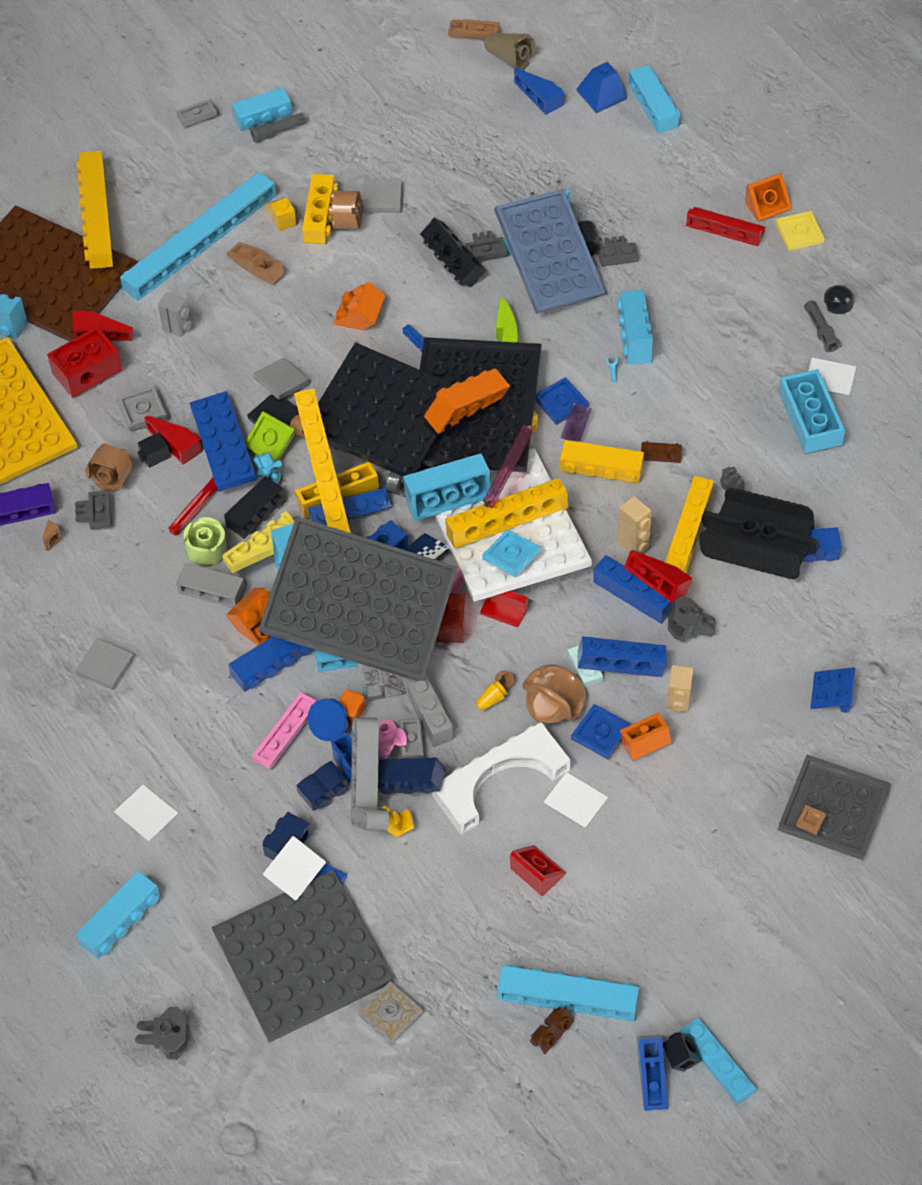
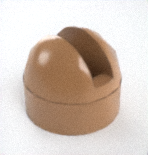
M500 671L496 674L495 681H498L504 688H509L514 682V677L508 671Z

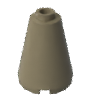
M490 33L484 40L487 51L515 69L524 70L530 64L528 62L530 57H533L535 53V40L529 34Z

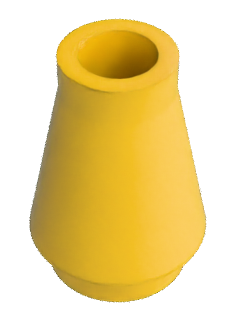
M498 681L490 683L475 703L482 711H485L487 708L504 700L507 691Z

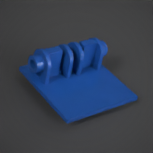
M855 667L814 672L810 708L818 709L838 706L841 712H849V709L852 707Z

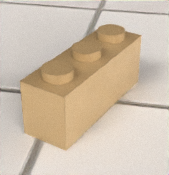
M635 496L619 507L617 543L628 553L631 550L644 553L650 545L652 510Z

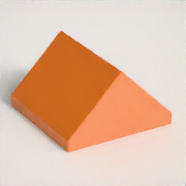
M782 173L747 185L745 204L757 221L792 209Z

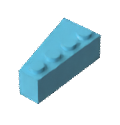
M644 290L620 291V299H617V311H621V314H619V326H623L621 341H625L623 357H627L628 364L651 363L653 337L650 333L651 326Z
M1 294L0 333L6 337L9 336L16 339L28 323L21 297L9 299L8 295Z

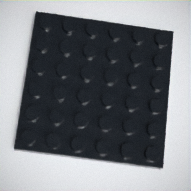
M355 342L318 402L327 442L331 446L402 477L416 473L439 435L424 415L436 399V393L444 387L446 389L450 388L453 384Z

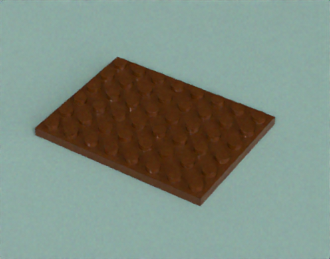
M15 205L0 222V295H8L9 299L21 297L27 322L62 339L71 341L73 340V311L85 310L100 314L122 288L120 276L134 267L139 261L111 249L113 267L90 269L89 261H85L84 250L88 248H84V236Z

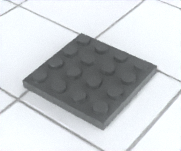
M806 755L779 823L778 831L863 860L890 783ZM805 805L826 813V818L817 835L796 827Z

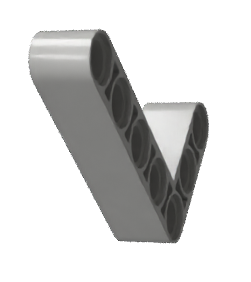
M354 718L352 724L351 823L353 826L363 830H387L389 826L388 811L377 807L379 742L377 718Z

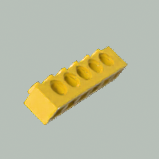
M557 478L445 518L446 535L454 549L507 529L509 530L567 509V490L561 480Z

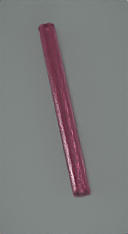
M522 426L483 499L485 507H494L533 433L531 426Z

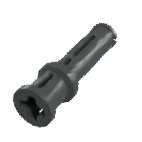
M300 112L273 123L266 121L264 125L250 127L252 139L257 143L262 138H272L277 132L305 124L306 119L298 120L305 116Z
M813 300L808 301L804 308L818 331V339L823 342V348L826 352H834L840 347V340L835 337L834 329L827 325L816 302Z

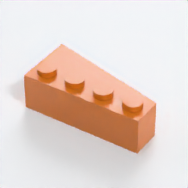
M496 368L490 371L485 370L476 377L471 376L467 378L464 382H456L450 388L446 389L444 387L440 389L424 417L439 434L445 430L446 425L454 426L465 415L468 418L479 408L484 409L500 400L510 385Z

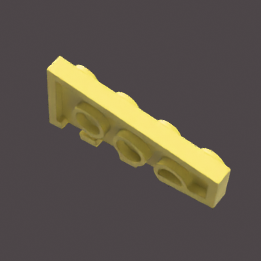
M287 511L283 512L280 519L269 522L267 528L263 531H256L251 535L250 540L240 542L223 554V562L234 573L273 555L270 531L293 524L295 521Z

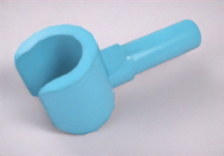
M615 356L616 362L614 364L609 363V357L606 358L607 365L610 366L612 382H616L617 356Z

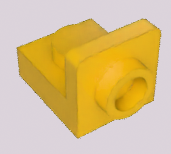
M386 806L381 807L386 809L389 814V826L386 831L396 838L414 828L410 810L406 809L398 814Z

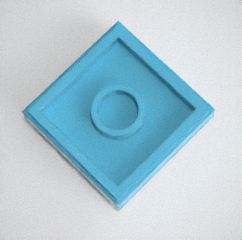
M507 529L482 554V560L516 578L541 552V547Z

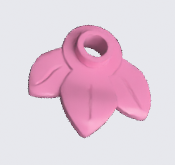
M384 720L379 724L378 754L387 759L394 745L400 747L407 745L405 731L397 728L392 720Z

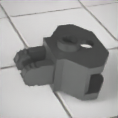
M683 596L674 602V610L668 615V631L675 639L685 641L691 636L696 638L697 634L709 637L715 634V618L704 614L703 609L699 608L692 598Z
M169 1007L160 1017H154V1021H138L137 1028L139 1030L153 1031V1034L137 1035L135 1042L138 1044L154 1045L155 1048H160L169 1060H177L187 1050L189 1025L187 1024L186 1016L179 1007Z

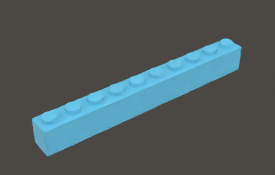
M260 172L250 177L245 183L237 187L228 196L222 198L220 202L209 208L191 224L181 229L179 233L168 239L159 248L153 250L146 258L140 260L134 267L124 272L120 276L122 289L137 301L142 299L265 205V203L276 196L275 183Z

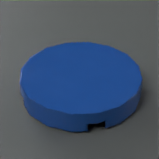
M324 698L317 700L308 711L307 721L309 729L320 740L331 741L332 738L345 732L348 727L347 711L342 703L336 699Z

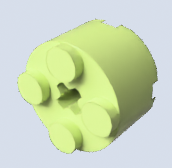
M202 517L199 518V521L194 523L192 521L185 528L184 541L190 561L200 565L215 566L219 564L222 555L227 552L226 535L221 523L214 518Z

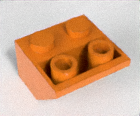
M370 282L358 285L351 291H346L341 297L342 302L335 313L336 317L333 323L338 326L364 330L374 325L385 294Z
M253 588L226 614V617L236 630L257 646L272 637L258 632L270 597V593L266 588Z

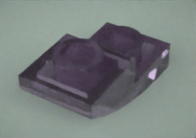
M573 401L560 438L580 442L592 408Z

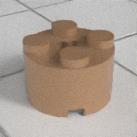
M332 191L333 205L329 206V216L333 217V229L361 228L363 212H360V206H363L361 193L359 191Z
M106 443L101 444L85 468L87 477L89 479L92 477L96 481L95 485L103 490L115 491L117 488L120 489L133 468L129 452L125 449L109 446Z

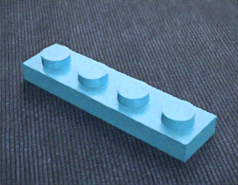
M699 1018L680 1030L681 1033L693 1037L703 1064L737 1105L756 1092L755 1086Z

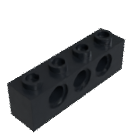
M434 217L420 233L424 239L423 243L428 248L434 250V256L445 263L444 268L455 275L454 279L463 286L465 284L472 287L486 271L445 222Z

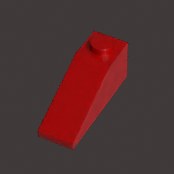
M73 311V339L98 326L110 341H132L133 327L93 311Z
M148 415L144 417L147 430L152 435L159 432L167 443L169 452L183 465L202 452V441L198 434H193L186 427Z
M634 550L630 551L624 566L626 570L670 602L685 596L693 579L674 565Z

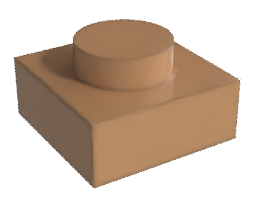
M805 805L796 827L817 835L826 818V813Z

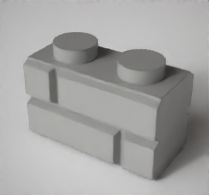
M169 292L165 293L158 303L162 329L165 332L182 337L186 331H189L192 324L188 316L189 308H187L186 299L180 296L176 297Z

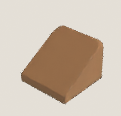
M51 520L47 521L42 537L46 551H49L62 539L59 526Z

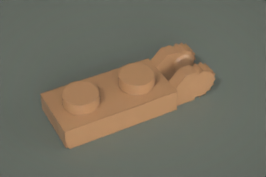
M469 19L451 20L449 25L451 28L448 30V35L453 38H460L462 36L485 39L490 33H499L500 23Z

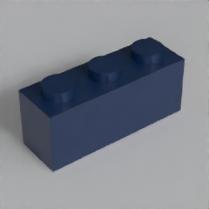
M437 757L379 760L378 789L387 795L392 793L440 792L446 768Z

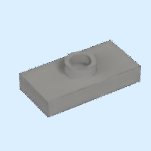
M209 99L178 110L176 114L182 126L187 127L217 116V111Z
M420 718L399 720V728L403 729L407 736V745L401 747L402 759L424 758Z

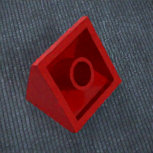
M535 845L514 850L510 854V869L542 897L566 874L562 868Z

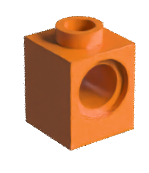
M345 689L339 702L345 707L348 725L352 727L353 719L360 718L366 708L365 696H362L357 691Z

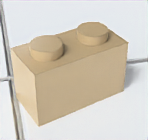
M672 665L667 709L675 712H688L694 668Z

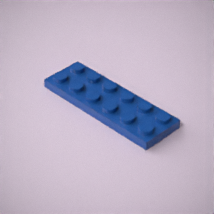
M221 392L189 402L218 492L257 480L228 392Z

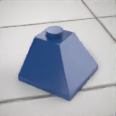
M608 61L592 68L577 87V92L595 113H599L627 99L618 72Z

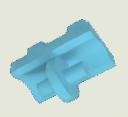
M270 452L262 453L252 459L257 467L254 470L256 476H266L276 484L280 481L281 474L276 468L281 467L282 463L280 460L274 461Z

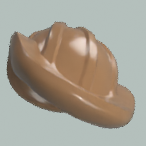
M548 664L538 667L528 675L522 684L523 689L527 691L526 705L533 719L543 724L561 722L565 718L569 721H575L585 706L586 690L584 684L573 672L562 666Z

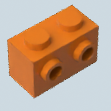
M659 712L620 730L623 748L632 761L671 743L669 726Z

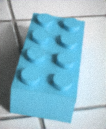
M819 369L781 377L779 395L804 454L843 445L845 429Z
M482 454L403 476L406 504L414 521L492 498L490 471Z

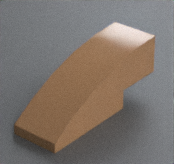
M238 242L227 252V256L243 269L270 284H274L285 274L281 262L267 257L266 252L259 248Z

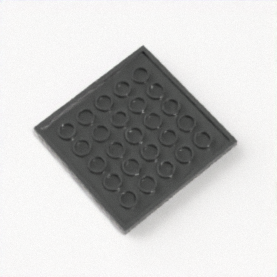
M334 870L313 879L297 900H294L287 893H283L211 927L269 1043L385 987L390 981L393 983V978Z

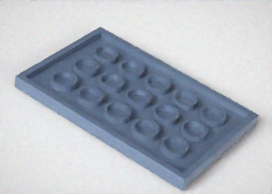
M564 189L506 203L494 208L536 314L599 297L606 293Z

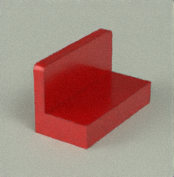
M512 591L488 597L480 610V614L508 625L519 627L528 610V597Z

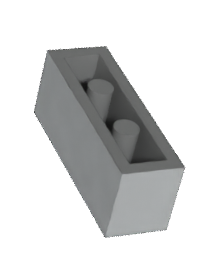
M185 562L176 581L179 594L233 608L241 600L245 592L244 578L235 574H226L217 569L204 568L199 564Z
M425 676L424 681L407 683L408 698L418 718H420L432 746L436 747L453 740L452 725L427 676Z

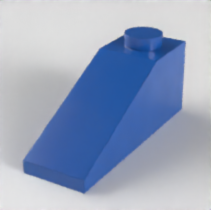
M518 68L514 69V83L545 115L563 106L564 92L554 82Z
M660 1035L636 1037L644 1111L668 1109L662 1037Z

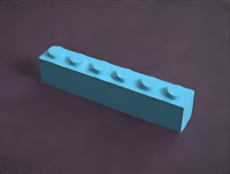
M502 965L497 999L551 1009L567 1007L570 1012L634 1022L639 987L631 983L617 984L606 979L592 980L581 975L573 977L567 976L562 972L548 973L537 968L529 970L520 968L517 965Z

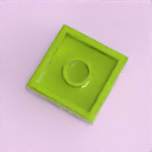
M262 411L247 437L245 445L247 449L258 455L270 452L274 461L280 460L297 430Z

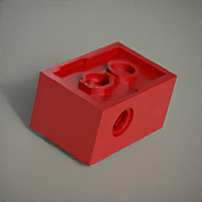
M98 326L47 354L52 374L72 398L122 371L117 348Z

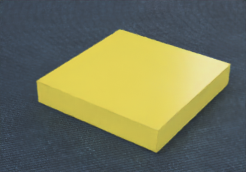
M812 211L778 218L775 221L788 251L824 243L825 238Z

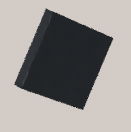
M271 394L247 414V417L255 424L263 411L290 426L291 420L296 415H299L298 407L287 399L282 398L278 400Z

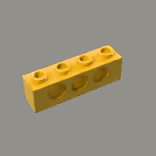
M312 174L302 227L303 243L326 244L327 237L331 235V225L329 223L332 222L333 217L329 216V206L333 205L332 191H338V183H335L334 175Z

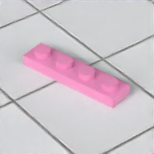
M300 692L254 752L252 759L271 770L306 724L308 711L316 700Z

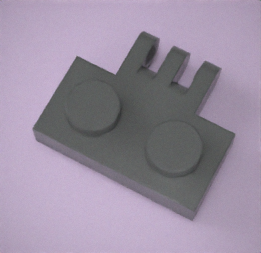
M491 230L487 231V237H485L484 232H480V238L477 237L476 233H472L473 242L466 243L467 249L478 261L507 256L503 237L493 238Z
M623 235L619 236L620 242H617L616 236L612 237V243H610L609 238H604L606 247H599L597 252L601 267L639 262L635 242L626 244Z
M735 467L722 469L720 483L724 490L731 487L744 490L745 482L741 479Z
M109 490L88 492L89 500L75 502L76 522H89L91 530L111 528Z

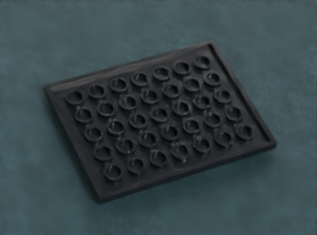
M424 337L419 370L455 384L456 382H464L471 376L476 377L485 370L490 371L496 368L510 387L500 400L484 409L479 408L468 418L465 415L454 426L446 425L445 430L439 433L421 466L437 467L482 454L489 470L527 472L542 350L541 344Z

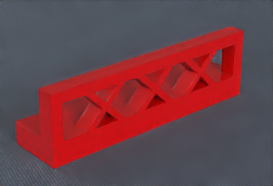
M698 207L689 208L687 213V227L754 246H759L766 228L765 226Z

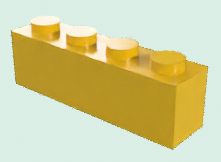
M564 440L560 456V471L603 477L609 480H622L628 483H639L644 462V452Z
M370 462L336 474L342 499L379 489L378 475ZM315 482L295 490L297 506L304 519L310 518L308 508L322 504L317 483Z

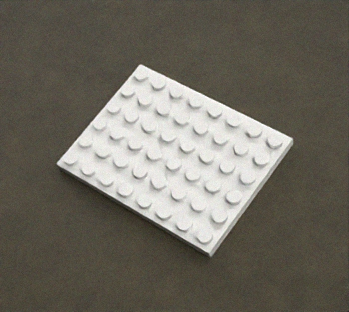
M535 448L529 450L527 472L489 470L492 498L434 515L474 602L592 566V560L566 509L509 529L541 547V552L516 578L482 560V554L505 531L454 549L446 535L445 518L551 481Z

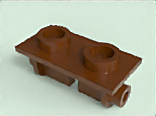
M646 441L641 444V452H644L645 461L681 463L682 445L678 443L666 444Z
M554 1008L544 1020L548 1027L540 1025L531 1035L530 1043L535 1047L539 1045L544 1055L574 1022L568 1008Z

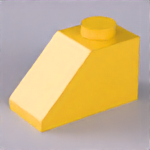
M281 197L265 203V207L279 232L296 226L295 210L288 197Z

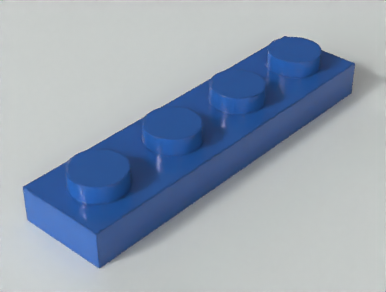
M386 487L342 499L347 520L391 508ZM322 504L308 508L311 521L327 525Z

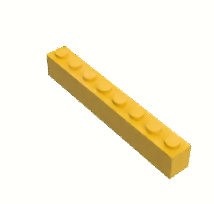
M102 151L79 152L80 160H76L77 172L81 171L78 173V183L82 184L79 185L80 197L83 196V198H80V207L84 209L81 211L82 222H86L82 224L83 235H87L83 237L84 248H88L84 250L85 261H89L90 269L113 267Z
M313 388L294 393L327 526L350 533L315 390Z

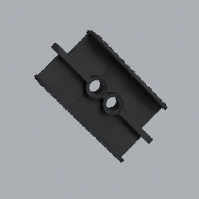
M731 487L725 491V501L719 514L704 511L702 515V524L707 528L699 535L700 549L704 556L710 559L778 575L787 579H796L800 575V566L805 554H816L818 550V541L808 536L810 530L814 529V513L808 506Z

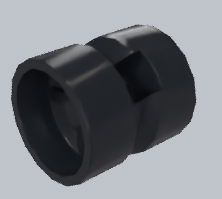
M591 221L577 222L590 255H595L599 250L596 225Z

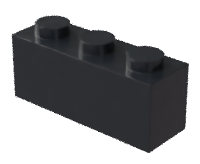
M264 476L224 514L226 527L245 539L256 530L262 521H266L276 508L282 506L285 500L283 488Z

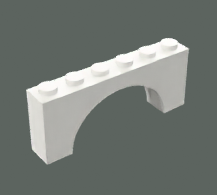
M541 722L537 725L529 726L525 732L518 736L510 737L501 746L493 747L482 757L474 758L470 764L463 768L455 769L451 775L443 779L440 792H432V797L460 835L479 825V813L474 806V798L482 783L493 774L507 768L528 767L544 773L553 781L570 771L569 757Z

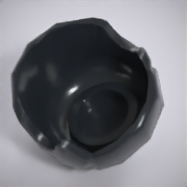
M844 285L829 287L824 294V303H826L827 310L835 314L849 312L854 303L852 291Z

